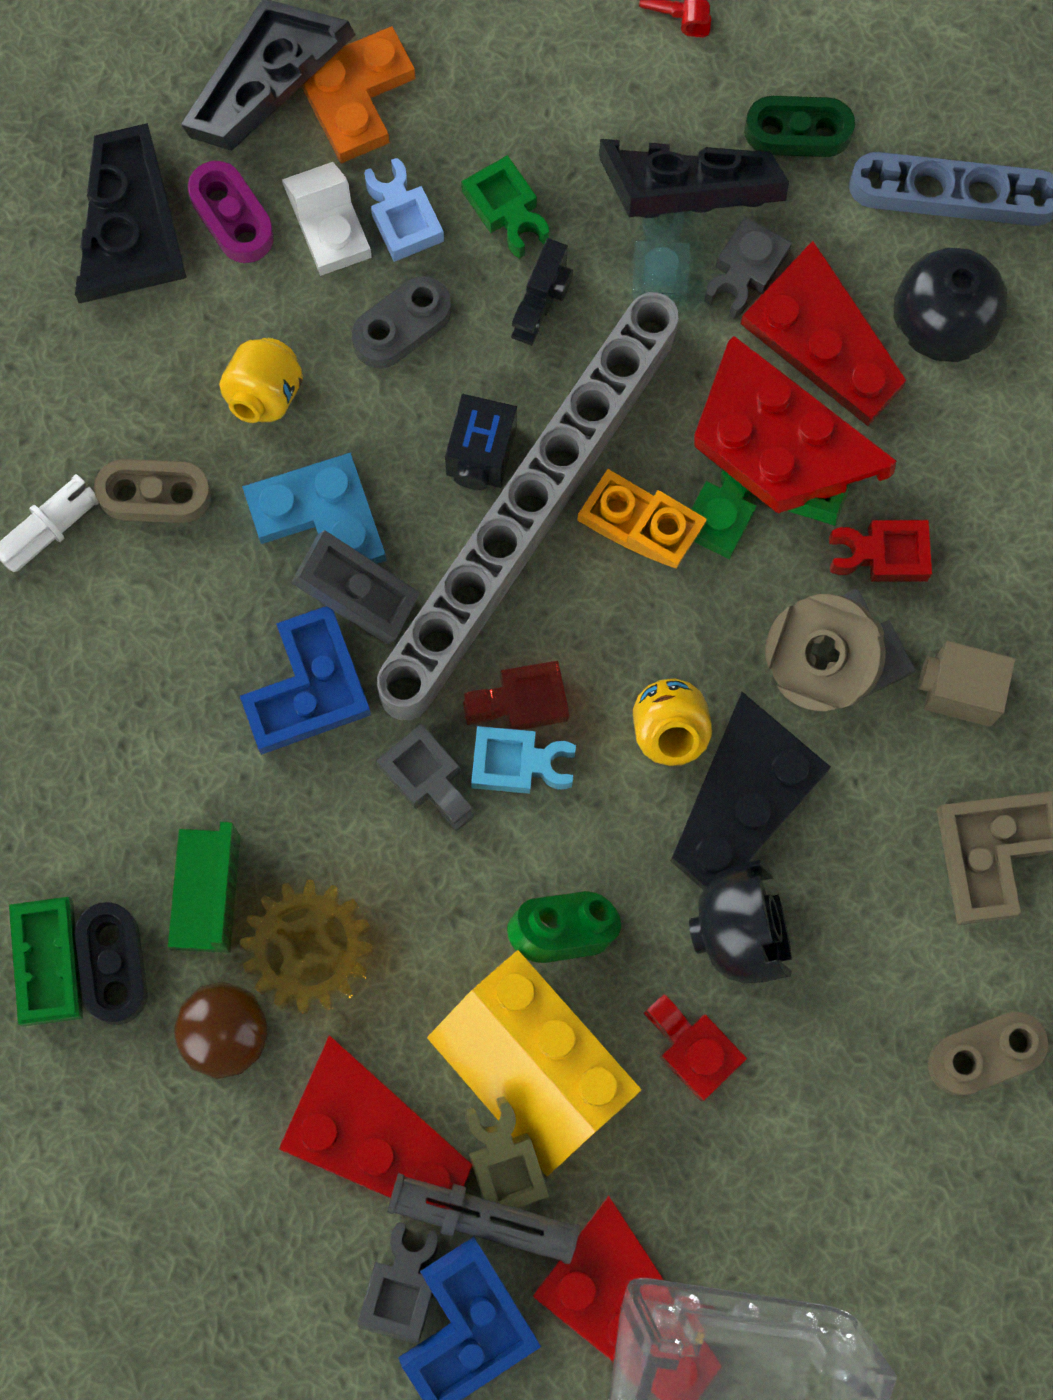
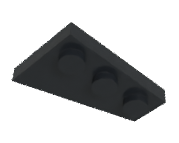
M261 0L181 123L191 139L232 151L356 36L349 21L272 0Z
M148 123L94 135L87 189L89 200L86 228L82 230L80 246L82 260L80 276H77L75 296L78 303L187 278Z
M600 139V161L629 218H655L661 214L687 211L703 213L715 208L733 206L758 207L764 203L786 201L789 181L771 152L706 147L699 152L698 156L681 155L670 151V144L649 142L648 152L619 150L620 140Z
M741 692L670 861L701 889H704L706 883L720 871L739 864L748 863L826 775L831 766L744 692Z

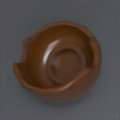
M224 981L201 986L182 1002L174 1026L176 1045L185 1062L194 1071L215 1079L242 1074L260 1058L265 1047V1040L268 1037L267 1022L255 996L245 988Z

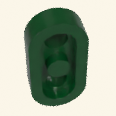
M766 96L758 99L751 105L747 113L744 133L747 142L756 151L771 152L773 155L832 157L842 153L848 147L855 128V117L848 105L835 98ZM774 126L780 133L777 135L764 132L762 128ZM825 127L830 129L834 135L821 136L816 130Z

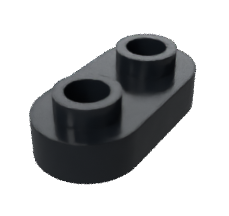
M111 902L98 903L82 913L75 928L82 996L87 1010L95 1018L106 1024L122 1025L134 1020L142 1012L147 1001L148 993L140 932L135 918L124 907ZM109 925L117 926L119 929L118 940L110 946L101 945L99 940L101 930ZM116 984L125 985L127 988L125 1001L119 1005H110L107 1000L108 990Z

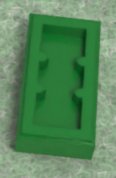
M61 897L9 904L18 1025L26 1027L83 1019L73 899Z

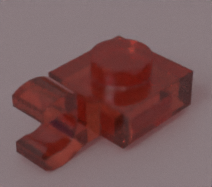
M558 660L501 670L500 681L502 687L464 693L465 701L462 704L467 725L488 722L507 715L510 729L523 730L568 722L570 716Z

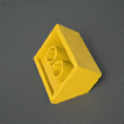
M519 950L514 952L473 988L427 1037L430 1043L498 1121L501 1112L497 1105V1098H506L513 1108L516 1117L515 1128L511 1134L512 1138L525 1133L529 1135L540 1169L546 1177L642 1090Z

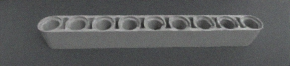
M647 292L638 296L630 304L382 665L377 676V688L381 704L391 717L398 720H413L420 717L429 708L671 351L678 324V309L668 296L658 292ZM644 322H655L662 326L664 330L658 333H649L641 329L639 325ZM617 364H624L633 369L635 373L628 377H619L609 371V368ZM585 408H596L602 411L605 417L599 421H588L583 419L578 413ZM564 451L571 454L576 461L568 466H557L552 464L548 457L555 452ZM525 496H536L545 502V506L536 512H527L522 510L516 503ZM494 541H505L510 543L515 548V551L507 557L496 558L490 556L485 551V548ZM464 586L476 587L484 594L479 602L470 605L458 602L453 596L459 588ZM433 632L445 633L453 640L447 649L440 652L427 650L421 643L428 634ZM402 678L415 680L421 686L419 692L414 697L405 700L393 697L389 693L390 687Z

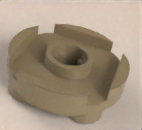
M817 594L797 602L794 606L786 608L772 624L765 648L768 669L772 668L774 679L780 685L777 687L784 697L802 708L813 711H832L854 706L873 690L883 672L886 658L883 627L871 616L864 606L850 598L833 594ZM829 636L835 640L834 648L840 652L837 662H829L826 669H821L818 667L819 657L811 653L814 643H824Z

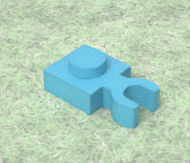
M477 726L471 787L473 789L530 794L531 778L535 777L542 778L548 786L554 789L571 788L573 775L556 773L551 767V762L557 757L574 758L576 745L567 741H556L546 746L545 749L534 748L536 731Z

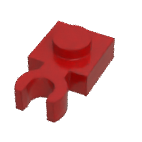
M872 520L868 527V536H862L861 533L850 527L836 528L832 530L829 536V544H844L852 551L850 558L833 559L830 565V572L833 574L849 575L860 566H870L871 582H928L932 575L929 520Z

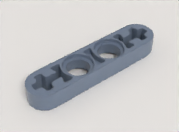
M872 152L858 159L849 181V190L854 200L862 206L869 208L1029 226L1044 225L1053 219V174L1044 170ZM869 172L879 173V179L883 182L881 188L875 189L871 187L870 179H868ZM900 174L907 175L902 189L903 193L897 192L900 181H898ZM922 176L933 177L941 183L943 193L937 197L923 196L915 188L914 181ZM976 182L987 183L996 191L997 199L991 203L977 202L970 195L968 187ZM1010 186L1015 187L1011 196L1015 197L1012 205L1006 204ZM1031 190L1040 191L1041 199L1046 200L1043 207L1034 205V198L1029 196Z

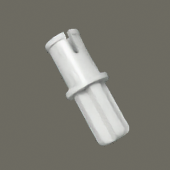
M77 474L39 508L36 505L31 506L29 510L32 514L0 541V561L12 572L19 571L52 541L56 539L58 542H61L65 539L62 533L94 505L99 504L94 491L90 487L86 488L84 486L85 481Z

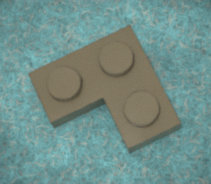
M1053 791L941 805L936 811L957 925L1011 919L1021 915L1011 859L1053 854Z

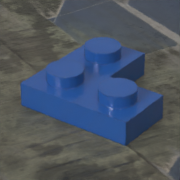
M325 606L276 623L295 676L240 696L261 755L371 716L370 708L335 613L331 608Z
M474 1236L420 1271L451 1323L398 1357L422 1400H462L541 1347Z

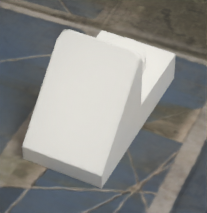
M334 162L282 179L320 276L372 258L370 246L351 203L349 183Z

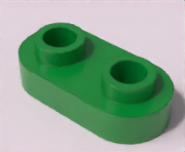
M590 891L529 899L518 908L507 925L508 938L516 951L519 950L526 959L536 963H549L601 954L611 945L621 931V919L614 905L602 895Z

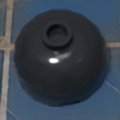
M943 248L925 254L906 272L894 297V320L897 327L900 325L903 334L909 339L908 344L916 352L936 361L959 362L969 359L972 354L979 353L983 349L985 350L995 340L1007 312V288L998 269L985 256L964 248Z
M765 860L739 864L716 874L706 883L699 897V917L689 919L690 936L696 953L707 952L712 965L726 978L741 983L768 982L791 977L792 973L782 963V961L792 960L782 903L779 894L773 896L766 894L762 882L763 880L773 878Z

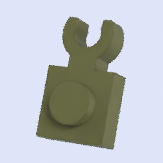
M497 1098V1105L501 1116L499 1121L490 1127L480 1124V1119L473 1107L466 1109V1123L471 1133L478 1141L484 1143L486 1147L469 1153L483 1199L520 1208L549 1197L531 1138L527 1133L511 1138L516 1124V1117L513 1108L506 1098Z

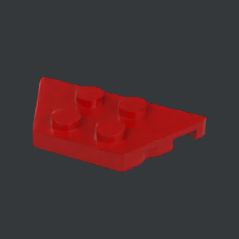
M733 336L728 341L694 434V447L777 514L803 506L808 500L813 498L825 499L846 492L847 484L875 475L878 481L890 478L895 473L897 461L737 337Z

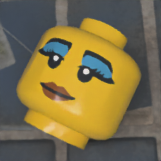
M273 338L248 340L237 348L222 374L219 386L223 398L229 405L230 411L240 420L248 423L274 422L285 415L301 386L303 374L297 362V356L290 347Z
M676 678L662 679L648 685L638 695L633 707V723L636 741L645 756L658 764L677 766L697 759L707 749L712 737L711 718L704 696L694 685Z

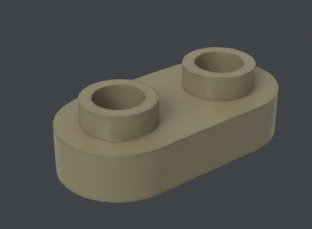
M119 459L106 464L99 471L94 482L95 496L101 508L110 517L122 521L192 522L200 518L207 511L212 497L211 488L204 472L194 464L181 461ZM131 486L136 489V493L131 499L126 501L117 499V493L123 487ZM189 489L193 492V495L189 501L177 503L173 500V497L178 490Z
M1009 1012L949 1035L937 1042L929 1055V1074L935 1085L947 1094L965 1096L978 1092L1038 1067L1047 1054V1034L1042 1024L1027 1013ZM1012 1031H1018L1025 1036L1027 1048L1023 1053L1015 1052L1010 1047L1009 1036ZM957 1053H964L971 1059L972 1069L968 1075H962L955 1070L953 1058Z

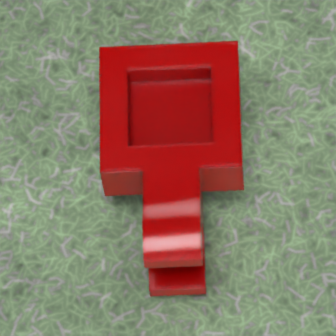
M665 994L659 997L643 1013L672 1044L660 1056V1059L701 1102L705 1101L747 1060L744 1054L706 1014L702 1015L691 1026L678 1007Z

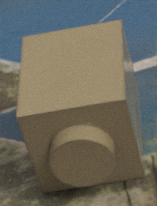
M946 641L935 658L931 656L926 657L921 671L918 689L927 692L924 710L991 727L1004 714L1016 658Z

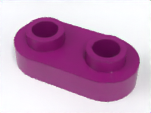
M209 161L198 166L192 172L188 181L189 196L195 211L227 257L240 263H251L263 258L270 251L274 241L271 221L241 174L234 166L223 161ZM221 190L227 193L226 197L222 200L214 201L209 199V196L214 191ZM244 232H251L256 235L252 241L247 243L237 240L238 236Z

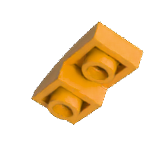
M607 469L578 513L577 521L640 555L677 569L704 527L707 519L665 493L657 490L653 496L610 469Z

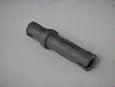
M398 1173L387 1213H396L440 1226V1233L453 1237L454 1231H458L570 1264L578 1239L579 1224H569L517 1207L465 1194L466 1187L453 1184L451 1190L408 1178L404 1174ZM426 1201L431 1202V1203H435V1204H438V1205L445 1206L446 1208H449V1209L447 1210V1209H444V1208H440V1207H437V1206H433V1205L427 1204ZM457 1211H463V1212H466V1213H470V1214L476 1215L477 1218L472 1217V1216H468V1215H465V1214H461L460 1212H457ZM489 1219L539 1233L540 1236L496 1224Z

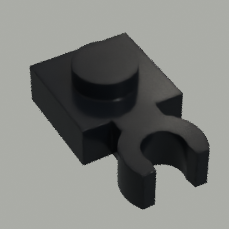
M550 238L546 239L526 285L524 299L514 315L512 326L515 328L511 335L512 339L532 346L539 332L543 317L547 315L553 299L563 301L573 276V269L567 267L568 245Z

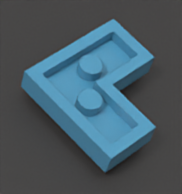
M351 452L242 486L261 544L315 527L317 534L326 530L376 564L387 561Z

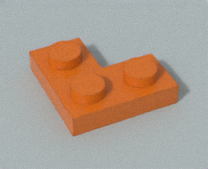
M393 26L345 45L301 86L340 164L390 143L389 133L371 98L415 80V68Z

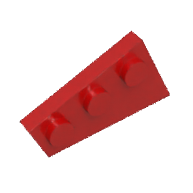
M814 241L801 252L742 315L740 324L866 426L873 422L904 387L905 377Z
M330 1035L328 1036L279 1150L389 1198L392 1196L398 1173L404 1174L408 1178L451 1190L453 1184L465 1186L473 1165ZM426 1201L427 1204H430V1205H433V1206H437V1207H440V1208H444V1209H447V1210L449 1209V1208H446L445 1206L438 1205V1204H435V1203H431V1202Z
M608 1195L578 1234L570 1264L562 1263L559 1260L532 1297L659 1400H696L720 1365Z

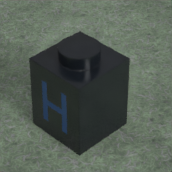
M462 394L445 454L446 475L454 477V481L457 484L473 490H484L487 488V485L501 488L517 429V406Z

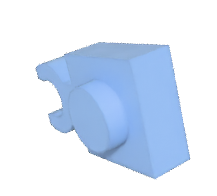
M398 158L391 160L392 172L395 178L389 183L379 182L371 168L365 170L367 191L374 200L380 202L371 206L372 217L394 262L444 242V231L422 186L406 191V168Z

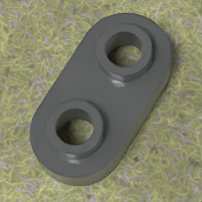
M415 277L402 284L356 320L352 329L353 348L357 357L370 367L387 368L398 363L438 333L448 323L451 315V300L447 288L434 278ZM419 297H428L432 300V303L427 307H418L413 302ZM377 329H384L389 332V335L382 340H375L370 337V334Z

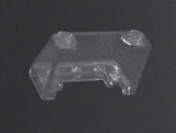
M637 1278L628 1283L620 1309L609 1400H890L897 1376L864 1325L851 1314L836 1307L658 1279Z

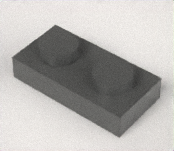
M326 530L316 536L291 581L293 585L386 645L396 640L420 594L419 591Z

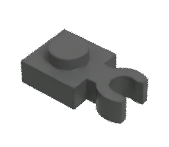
M745 216L717 258L715 267L726 274L717 275L709 282L704 302L710 305L717 294L729 292L735 297L729 316L733 319L740 316L745 309L748 299V286L763 294L789 254L792 242Z
M398 1222L390 1238L392 1253L395 1257L394 1264L389 1266L375 1262L357 1325L358 1328L418 1345L433 1296L420 1271L422 1267L428 1265L435 1258L438 1251L437 1232L429 1231L424 1248L417 1252H410L403 1246L407 1230L406 1224Z

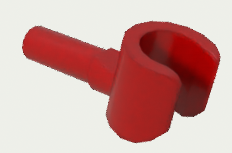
M640 0V8L682 18L681 31L686 36L705 38L710 34L711 15L708 0H684V3L669 0Z

